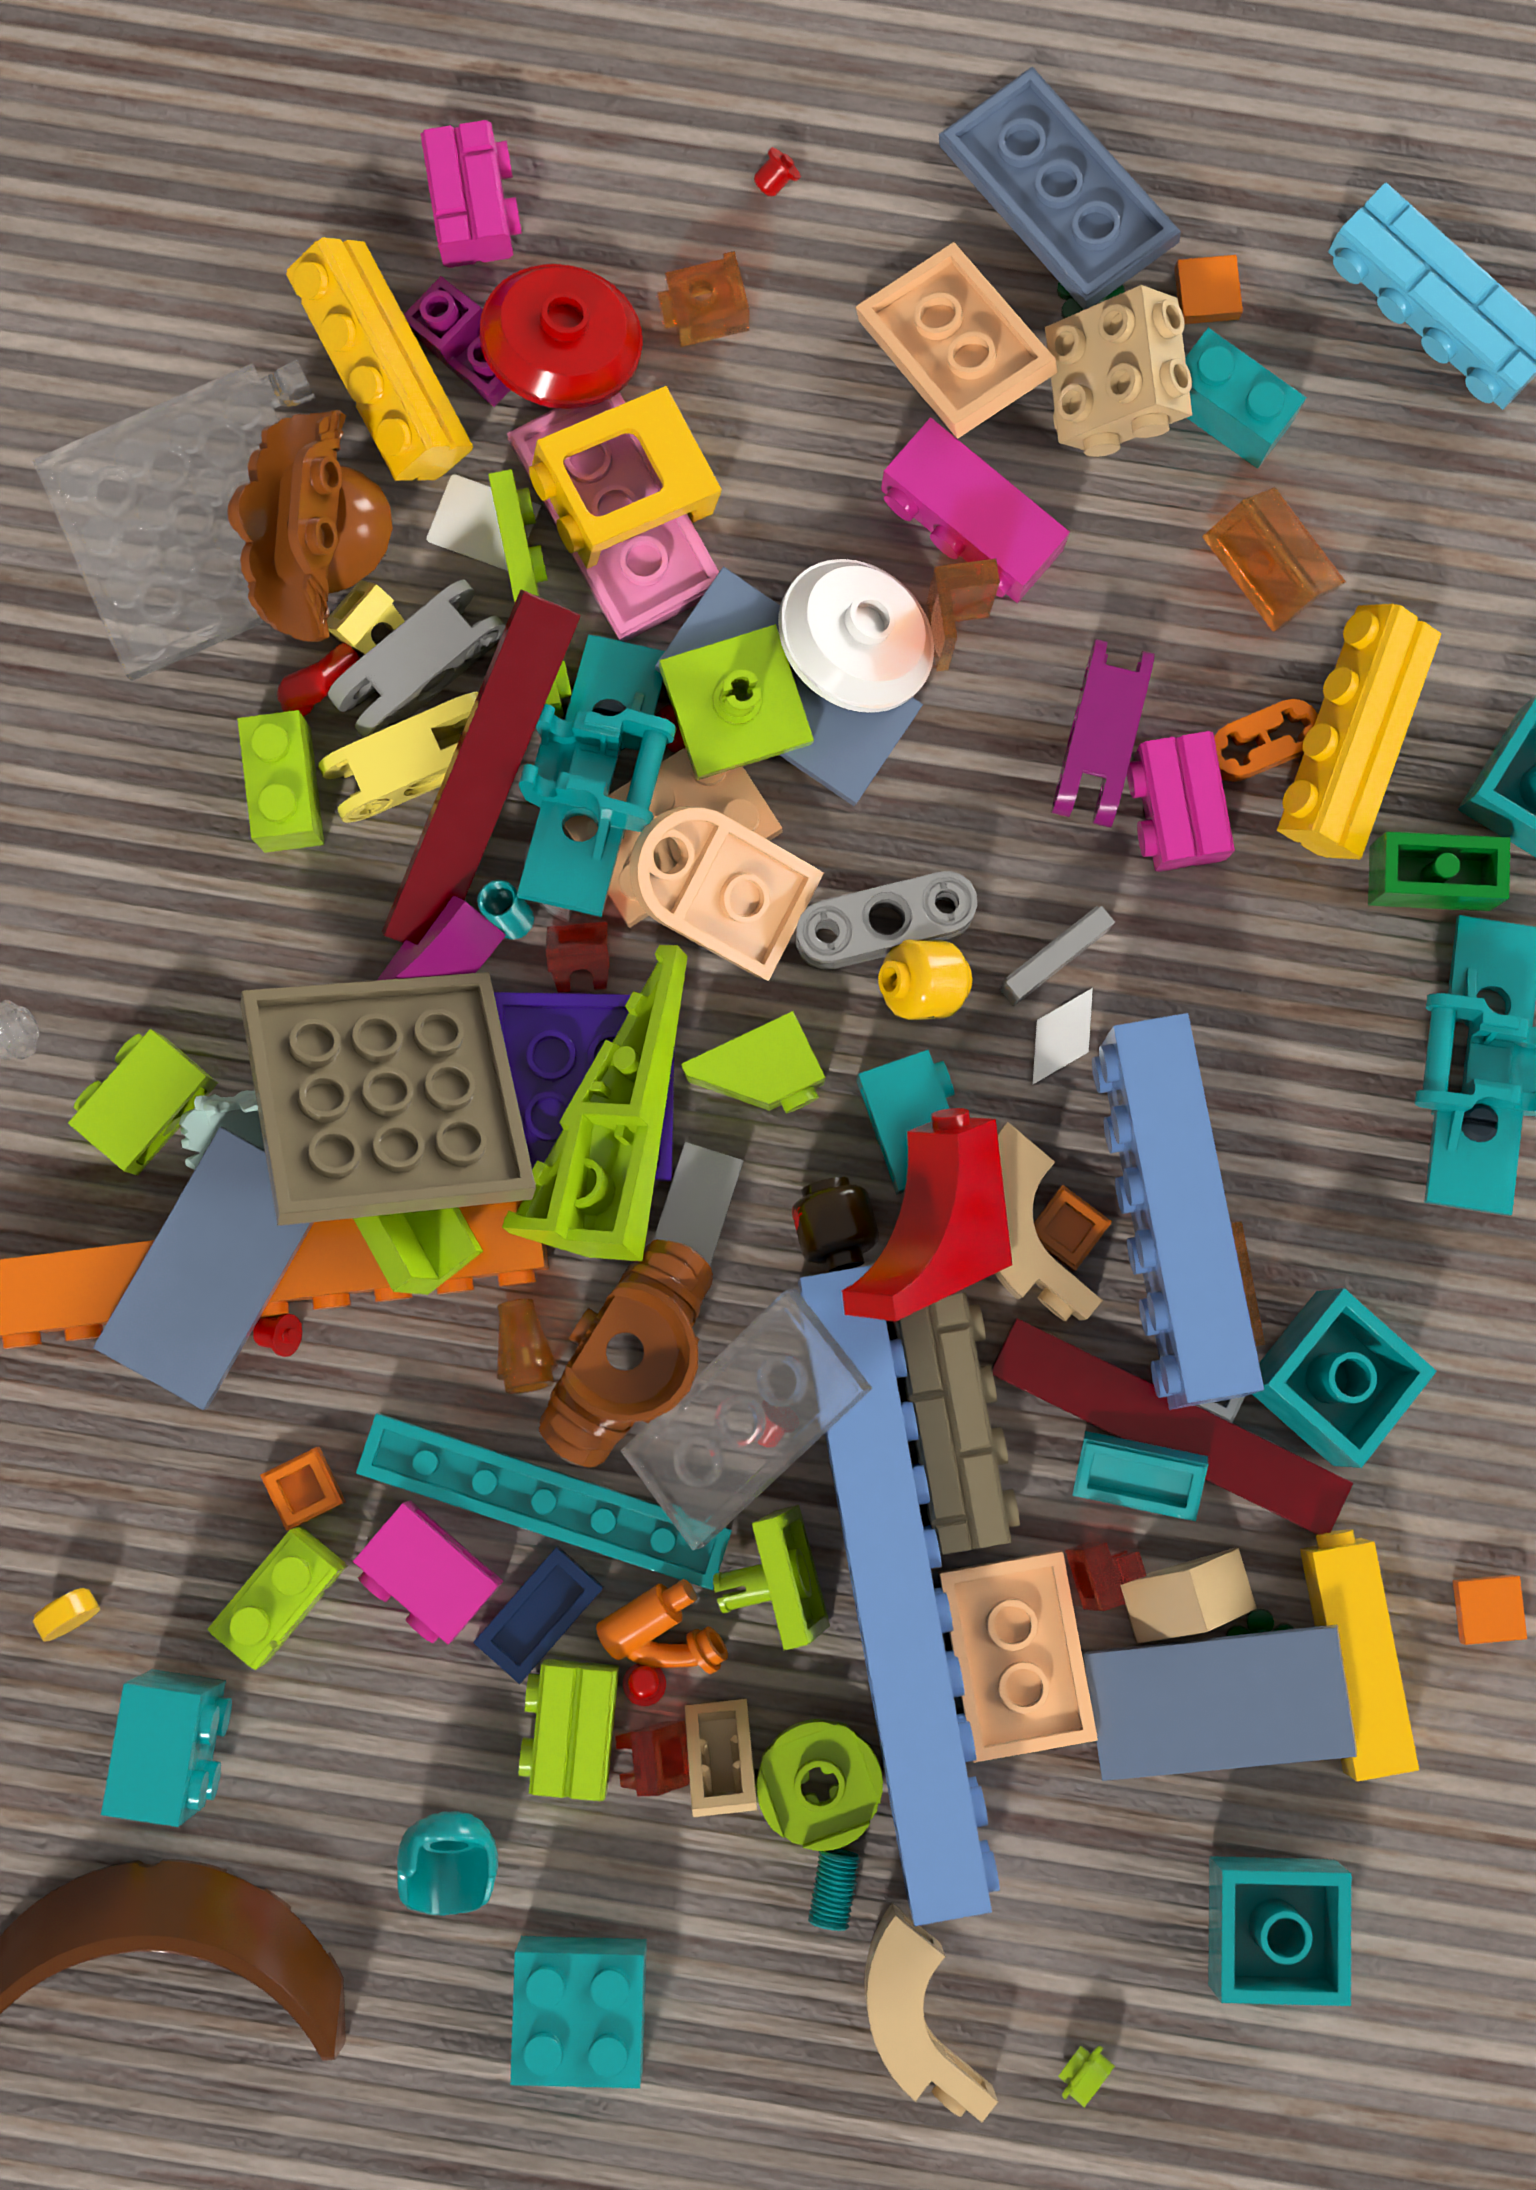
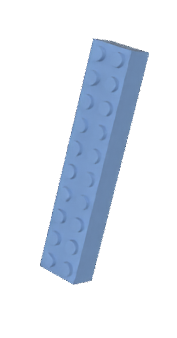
M869 1265L801 1277L798 1285L907 1902L914 1926L991 1913L989 1893L1000 1891L993 1851H990L987 1840L979 1841L977 1827L988 1825L982 1788L978 1786L976 1776H967L965 1762L976 1760V1751L970 1722L966 1721L964 1713L956 1714L953 1698L965 1696L964 1684L958 1657H955L953 1650L945 1651L942 1633L953 1631V1624L946 1592L943 1593L942 1587L934 1589L930 1570L942 1567L936 1531L931 1528V1525L923 1526L919 1505L930 1503V1496L924 1466L920 1465V1463L911 1464L908 1441L919 1440L913 1404L908 1401L900 1402L896 1378L907 1377L901 1339L889 1341L886 1320L848 1316L844 1312L842 1290L860 1279L873 1266Z

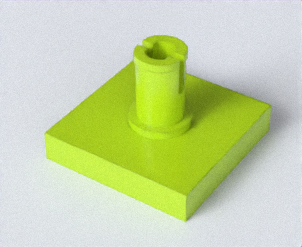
M776 624L659 661L662 678L696 781L809 746L814 742Z
M795 1505L775 1510L752 1523L761 1564L725 1573L718 1572L713 1576L715 1593L740 1586H745L746 1588L717 1598L722 1613H729L731 1610L763 1602H772L784 1651L809 1645L830 1627L800 1506Z

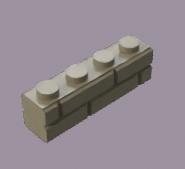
M966 1293L950 1295L898 1321H892L895 1340L901 1339L907 1368V1377H902L906 1401L912 1402L915 1412L919 1440H914L917 1461L925 1469L930 1503L925 1504L929 1525L936 1531L940 1555L1010 1543L1012 1540L1009 1528L1020 1526L1014 1490H1002L998 1465L1008 1464V1453L1002 1427L991 1428L987 1410L988 1403L997 1402L993 1372L990 1365L979 1366L975 1342L986 1340L981 1308L979 1304L968 1305Z

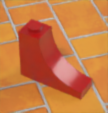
M950 1108L933 1112L931 1114V1122L907 1131V1182L899 1217L887 1245L873 1266L855 1283L842 1290L845 1315L898 1321L1012 1266L996 1119L970 1117L968 1109Z

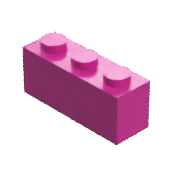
M931 417L883 472L881 491L886 494L884 501L889 508L906 521H911L915 518L932 532L930 539L941 552L952 559H957L961 556L978 570L976 577L980 583L998 597H1003L1007 594L1018 604L1064 550L1070 531Z

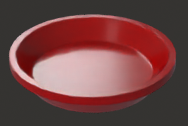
M537 265L510 275L491 292L485 302L480 319V344L490 369L511 391L524 399L546 407L578 409L594 406L612 398L632 379L641 357L643 344L642 329L636 311L626 296L603 277L571 265Z

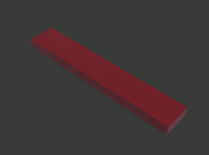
M520 589L382 929L384 936L402 943L408 940L418 945L453 896L465 900L581 617L580 614Z
M1015 1318L991 1368L994 1377L1119 1438L1208 1456L1206 1481L1316 1535L1331 1533L1354 1484L1196 1405L1169 1410L1167 1397L1158 1398L1153 1384L1018 1318Z

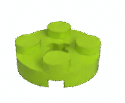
M811 1719L798 1722L779 1733L763 1752L757 1776L758 1802L769 1826L783 1838L786 1837L792 1843L803 1845V1848L814 1851L838 1849L858 1839L870 1825L871 1819L876 1814L883 1792L882 1772L877 1757L869 1743L846 1723L825 1719ZM820 1767L824 1774L834 1773L837 1777L838 1783L829 1787L831 1798L826 1801L819 1802L815 1793L804 1794L801 1789V1784L809 1780V1770Z

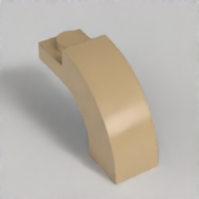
M1007 1122L997 1134L1012 1266L995 1273V1276L1016 1299L1023 1298L1036 1283L1043 1289L1037 1297L1038 1300L1060 1319L1066 1322L1073 1315L1079 1321L1087 1320L1103 1300L1046 1251L1039 1240L1034 1226L1033 1203L1035 1193L1042 1178L1055 1161Z
M891 1903L875 1930L865 1968V2000L876 2048L891 2076L915 2102L932 2081L936 2084L931 2090L933 2095L947 2109L959 2117H962L967 2110L980 2122H983L998 2103L993 2085L943 2045L931 2032L924 2019V1996L928 1982L936 1968L945 1958L942 1945L920 1925L914 1926L913 1920Z

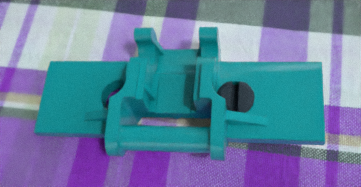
M588 634L565 720L555 715V708L553 706L544 705L536 725L541 742L535 764L524 765L519 781V789L525 800L540 807L517 891V898L602 917L625 831L642 832L654 818L649 808L665 747L673 742L676 733V726L672 722L655 716L664 682L662 674L655 670V665L665 651ZM629 748L638 750L639 753L625 802L610 798L608 795L620 751ZM575 816H586L596 823L598 830L589 840L583 842L569 839L563 832L562 828L565 822Z
M1459 915L1456 919L1448 994L1433 993L1427 995L1425 1009L1431 1011L1423 1089L1416 1091L1414 1103L1418 1107L1432 1109L1431 1114L1434 1115L1424 1203L1507 1216L1513 1214L1523 1116H1536V1027H1533L1536 1001V927ZM1482 990L1497 992L1505 1002V1014L1501 1015L1492 1011L1485 999L1477 998V994ZM1455 1022L1464 1023L1469 1028L1461 1093L1448 1092Z

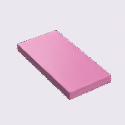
M619 392L612 398L594 406L578 409L555 408L507 433L508 441L529 479V467L532 466L538 439L622 405L625 401ZM629 433L622 434L572 455L563 462L586 509L594 516L606 515L657 493L662 489V483L638 438ZM550 499L541 500L557 528L556 521L559 519V516ZM687 514L602 550L597 565L588 569L585 568L577 551L570 553L617 640L627 642L697 605L719 573Z

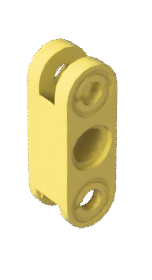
M472 692L451 699L346 745L324 757L318 764L323 778H347L354 775L360 791L351 794L350 798L339 805L338 813L342 821L350 823L367 819L440 787L460 740V733L464 730L479 692Z

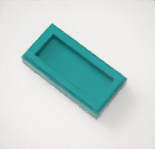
M1085 1431L1072 1496L1196 1522L1208 1468V1456Z

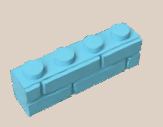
M1387 182L1384 183L1337 233L1328 251L1334 257L1333 264L1337 272L1352 284H1359L1361 282L1378 297V307L1388 319L1397 324L1406 322L1422 337L1421 344L1431 358L1439 363L1446 364L1450 362L1466 376V386L1478 400L1484 403L1494 402L1502 410L1505 409L1536 376V316Z

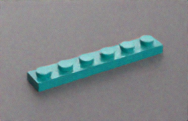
M381 1413L375 1414L356 1470V1474L679 1580L686 1579L691 1584L709 1590L714 1588L713 1576L720 1570L732 1532V1528Z

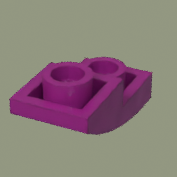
M440 276L403 315L413 334L463 382L495 407L511 390L496 377L483 355L479 336L482 308Z
M453 896L420 943L416 945L405 940L377 980L476 973L506 934L466 901Z

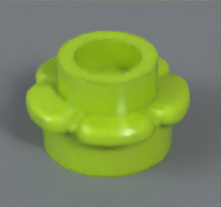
M1080 2046L1058 2077L1068 2085L1062 2093V2097L1065 2100L1070 2095L1085 2108L1115 2068V2065L1101 2054L1104 2049L1102 2046H1097L1092 2053H1089L1084 2047Z

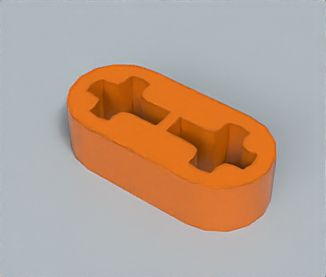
M1283 700L1228 723L1219 729L1214 736L1222 780L1231 782L1242 781L1304 754V738L1314 726L1318 716L1313 706L1303 700ZM1284 715L1287 716L1291 723L1301 721L1305 727L1298 735L1297 743H1295L1290 735H1285L1271 741L1268 735L1280 727L1284 722ZM1232 738L1236 746H1242L1256 740L1258 747L1252 749L1243 759L1244 766H1240L1235 758L1226 761L1221 753L1228 746V739Z

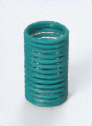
M503 880L491 881L484 885L479 892L477 902L478 908L485 918L506 934L505 938L513 940L527 935L533 927L534 913L524 899L517 898V890L514 886ZM509 906H511V907L508 909V911H506L505 913L501 914L506 908H508Z
M842 1849L819 1851L820 1855L817 1861L819 1865L817 1866L818 1871H816L817 1876L815 1877L816 1882H814L815 1887L813 1888L814 1893H812L813 1898L811 1899L812 1904L810 1905L808 1921L819 1928L844 1931L849 1928L848 1923L850 1922V1912L852 1911L850 1907L853 1906L851 1902L854 1900L852 1896L855 1895L853 1891L856 1889L854 1885L857 1884L855 1879H857V1868H859L858 1864L861 1858L856 1853Z

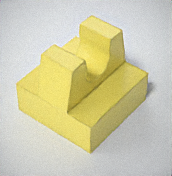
M363 580L356 584L327 619L329 632L338 641L349 645L363 655L377 645L371 637L372 629L376 624L383 622L387 628L394 631L405 621L392 604L394 600L375 583Z

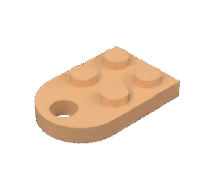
M689 806L668 810L654 818L637 838L630 859L632 889L637 901L649 916L660 924L766 981L770 980L797 927L801 914L808 906L824 872L726 815L707 808ZM671 837L679 846V861L672 870L661 872L654 863V849L662 839Z

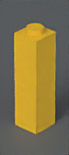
M1353 1529L1331 1531V1533L1316 1535L1317 1546L1300 1548L1315 1627L1338 1625L1357 1746V1757L1340 1758L1343 1773L1358 1782L1419 1771L1375 1542L1363 1538L1355 1539Z

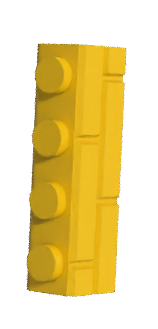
M326 237L315 241L287 269L286 275L297 296L301 297V304L350 397L356 401V408L395 481H411L416 478L418 480H436L442 477L470 453L474 446L365 241L346 240L342 242L341 239Z
M1392 603L1357 606L1354 615L1350 617L1344 627L1343 638L1345 641L1336 666L1325 680L1323 686L1324 699L1315 724L1304 738V755L1295 780L1283 796L1282 805L1284 810L1276 831L1295 842H1300L1301 846L1318 856L1358 860L1362 858L1442 633L1426 622L1418 621L1416 615L1401 605Z

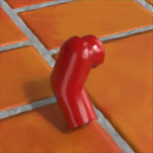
M341 643L320 661L285 676L278 685L276 695L283 712L299 710L303 717L308 715L313 710L314 704L320 702L328 695V691L338 677L360 659L356 651L349 645Z

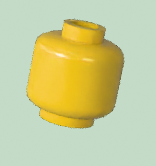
M909 939L893 947L887 953L879 971L878 984L887 1006L895 1015L908 1020L943 1019L953 1016L962 1007L971 991L972 972L964 955L953 943L943 940Z

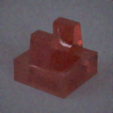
M608 921L547 927L545 949L548 972L552 974L558 993L570 992V974L574 970L586 969L592 974L595 990L607 989L610 967Z
M1086 1542L1065 1549L1083 1610L1106 1611L1126 1604L1120 1585L1147 1576L1139 1551L1131 1553L1121 1551L1110 1554L1107 1542Z
M685 1720L663 1721L615 1736L616 1749H631L633 1755L634 1770L619 1774L620 1786L622 1788L636 1790L637 1797L660 1796L690 1785Z

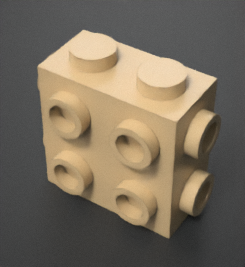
M1140 285L1045 327L1047 349L1055 357L1057 373L1051 377L1055 408L1053 422L1058 433L1059 443L1082 449L1087 456H1106L1119 451L1120 443L1136 437L1150 438L1162 435L1169 431V424L1192 416L1190 399L1192 378L1185 360L1182 336L1184 317L1177 297Z

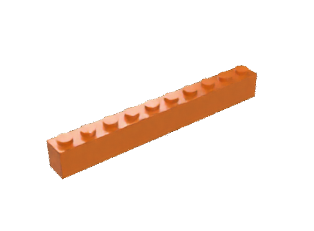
M522 1201L459 1207L483 1252L437 1287V1294L474 1290L473 1279L498 1276L499 1287L536 1282L535 1271L549 1269L546 1244L510 1234L502 1228L508 1211L516 1213ZM353 1218L320 1221L313 1223L260 1317L288 1314V1302L312 1299L313 1310L351 1306L350 1294L374 1291L375 1302L413 1298L412 1293L392 1291ZM155 1240L0 1259V1338L3 1340V1349L42 1345L41 1333L62 1330L65 1331V1341L99 1338L103 1331V1325H106Z

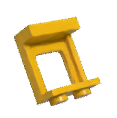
M667 386L538 439L532 466L529 467L530 479L536 493L543 501L550 499L559 516L556 524L564 546L570 553L578 552L586 569L597 565L602 550L687 514L691 522L694 523L712 515L722 492ZM626 433L632 434L638 438L662 483V489L657 493L606 515L594 516L586 509L563 462L572 455Z

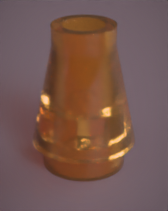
M516 1299L499 1304L497 1306L499 1315L497 1379L504 1381L505 1392L507 1394H522L553 1386L555 1384L553 1371L558 1368V1365L536 1314L534 1300Z

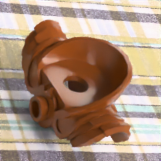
M338 409L331 410L330 412L310 413L309 415L296 414L291 418H282L277 423L265 427L261 431L262 442L259 443L260 448L254 450L249 458L248 476L250 482L244 483L236 489L228 504L227 511L230 525L238 532L240 538L246 542L242 548L240 562L241 571L248 582V599L251 605L255 608L260 618L271 624V627L276 631L308 642H320L329 638L327 623L329 617L327 605L329 593L339 592L352 587L374 571L387 552L393 531L390 505L381 487L362 472L340 465L337 461L340 439L344 433L341 429L347 416L341 412L342 410Z
M653 1240L645 1246L643 1261H633L625 1270L619 1283L611 1291L599 1313L587 1308L569 1338L578 1347L550 1394L548 1407L541 1416L539 1433L546 1440L548 1446L563 1460L588 1468L600 1465L608 1458L614 1446L627 1435L636 1422L643 1421L649 1424L651 1420L674 1409L690 1391L698 1370V1342L700 1338L695 1336L692 1328L699 1316L700 1307L703 1303L702 1300L713 1281L710 1265L693 1248L674 1241ZM621 1333H630L637 1336L644 1347L642 1361L631 1370L616 1369L607 1358L608 1343L614 1336Z

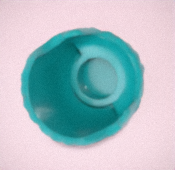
M444 1811L433 1813L426 1818L420 1819L406 1830L398 1847L397 1887L399 1898L408 1909L428 1915L445 1916L475 1911L488 1903L498 1871V1852L496 1842L483 1821L469 1813Z

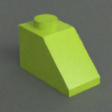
M794 1011L681 1064L688 1083L768 1111L782 1105L786 1114L817 1100L819 1096L815 1089L823 1086L825 1083V1075Z

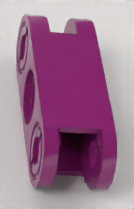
M1095 639L1084 674L1051 813L1070 817L1082 773L1102 778L1092 823L1111 828L1120 803L1155 654L1142 651L1136 670L1131 671L1107 665V642Z

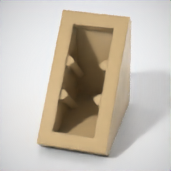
M1237 1547L1118 1582L1136 1643L1209 1632L1257 1609L1241 1554Z
M747 1699L685 1705L693 1817L757 1810V1791Z

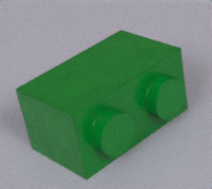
M1386 831L1369 846L1368 906L1491 911L1509 899L1511 837Z

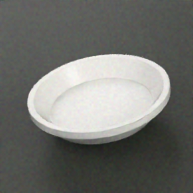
M835 559L824 561L803 571L790 585L783 597L779 610L778 627L784 653L801 680L827 701L857 712H882L896 708L910 700L926 682L934 659V640L930 623L914 595L899 580L886 571L857 560Z

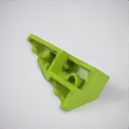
M659 945L655 956L658 962L640 993L633 991L625 1007L629 1014L613 1042L605 1040L559 1121L563 1130L545 1162L537 1160L532 1169L536 1185L532 1200L522 1201L516 1213L508 1211L504 1218L502 1228L508 1233L588 1258L643 1261L688 958L678 945Z

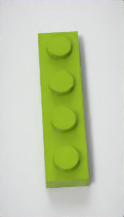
M512 469L490 473L488 476L514 602H516L520 589L539 596L537 583L548 581L541 545L529 547L525 526L536 524L529 487L517 489ZM565 660L562 661L545 703L555 708V715L558 718L564 717L561 698L571 697L572 695Z

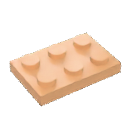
M955 242L855 306L859 322L957 439L1057 373L1055 357Z
M686 748L661 762L649 808L654 818L678 807H700L718 811L769 841L782 833V826L743 766L696 781ZM631 781L609 794L608 797L626 802ZM586 816L572 817L564 824L574 841L583 842L589 840L598 830L596 823ZM626 830L619 849L608 896L630 928L649 915L637 901L630 881L631 854L641 832ZM671 837L662 839L656 845L653 853L654 863L661 872L672 870L677 865L680 857L679 846Z
M1057 1550L939 1571L940 1586L943 1593L946 1592L952 1617L953 1631L949 1632L951 1647L955 1657L959 1659L965 1696H960L963 1713L965 1714L966 1721L970 1722L974 1739L976 1760L973 1762L1097 1741V1732L1063 1551Z

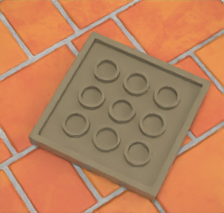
M489 972L242 991L240 1004L277 1226L532 1200L536 1185Z

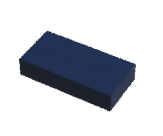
M557 1546L473 1643L518 1684H521L604 1586L563 1549Z

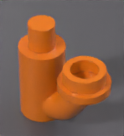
M682 1579L670 1588L659 1583L596 1624V1631L601 1644L608 1654L616 1660H622L626 1657L637 1664L654 1668L700 1666L708 1674H713L721 1668V1663L728 1658V1651L722 1638L709 1626L703 1630L694 1629L689 1632L686 1637L687 1644H666L652 1641L680 1623L683 1619L681 1610L697 1600L694 1588L686 1579Z

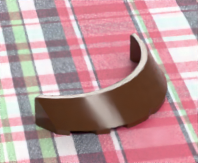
M163 1859L155 1864H145L135 1860L106 1866L81 1875L53 1890L24 1911L0 1935V2014L37 1984L77 1964L115 1954L161 1952L189 1956L213 1963L238 1974L258 1986L277 2001L298 2023L312 2042L322 2061L335 2060L346 2042L344 1977L331 1953H326L317 1938L291 1912V1906L267 1888L262 1890L246 1880L227 1873V1869L179 1859Z

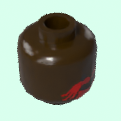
M848 1177L824 1179L801 1189L803 1197L793 1205L792 1217L804 1259L817 1264L826 1263L829 1272L852 1269L865 1263L863 1253L872 1249L879 1240V1231L867 1190L861 1186L850 1184Z

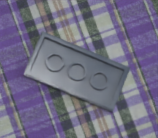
M1033 67L1029 68L939 134V146L1084 310L1094 306L1180 242L1181 231Z
M723 566L659 661L775 624L779 632L778 617L780 605ZM658 661L655 665V670L661 674ZM790 665L814 742L812 745L780 754V756L852 806H855L923 704L912 697L904 704L882 712L867 713L845 709L815 693L801 680Z
M219 1127L93 1347L95 1350L201 1410L208 1409L314 1223L277 1226L265 1150L226 1128Z
M1337 1624L1086 1651L1084 1654L1088 1688L1098 1738L1096 1742L1102 1781L1357 1757V1746Z

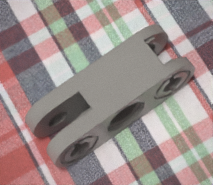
M459 580L442 590L349 667L328 691V698L342 712L355 708L376 691L381 695L362 713L355 724V729L363 738L408 719L485 655L500 640L506 625L496 615L488 617L483 621L479 620L472 627L461 616L475 593V590L466 580Z
M944 871L819 901L809 906L800 916L797 924L796 948L801 959L810 967L819 970H834L886 957L893 947L909 939L951 941L961 936L969 927L978 906L977 893L972 883L963 875L952 871ZM938 900L949 901L954 907V912L950 914L940 912L935 902ZM879 908L893 909L902 920V928L892 935L879 934L871 927L869 915ZM821 929H829L836 934L837 939L832 943H824L817 938L816 933Z

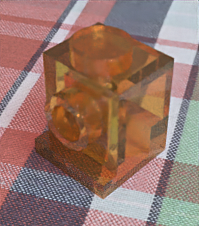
M735 251L724 253L723 259L665 273L666 290L657 292L659 309L665 329L676 327L680 347L749 331V304ZM712 293V295L708 299L703 301H699L693 298L696 296Z

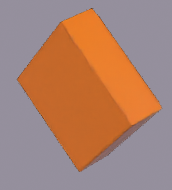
M1237 255L1177 260L1174 270L1178 304L1183 313L1184 324L1240 319L1243 307Z
M1061 1185L1035 1219L1034 1226L1039 1240L1046 1251L1074 1272L1112 1221L1067 1187Z
M320 1446L260 1475L286 1531L346 1503Z
M1513 1574L1452 1580L1460 1643L1471 1645L1527 1639L1520 1576Z

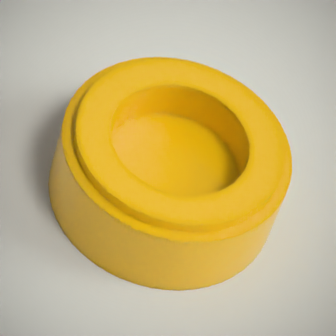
M79 1588L43 1607L34 1615L32 1622L42 1640L47 1642L63 1636L87 1622L100 1611V1607L90 1589Z

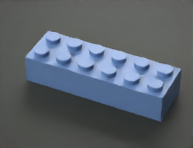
M1185 1013L1115 1025L1108 1033L1102 1045L1099 1046V1056L1092 1057V1070L1097 1092H1107L1111 1116L1104 1117V1132L1109 1152H1119L1123 1176L1115 1178L1116 1194L1121 1213H1131L1135 1237L1127 1238V1249L1133 1274L1143 1273L1147 1298L1139 1299V1311L1145 1335H1155L1159 1360L1151 1361V1372L1157 1397H1167L1169 1410L1241 1398L1264 1390L1189 1015Z

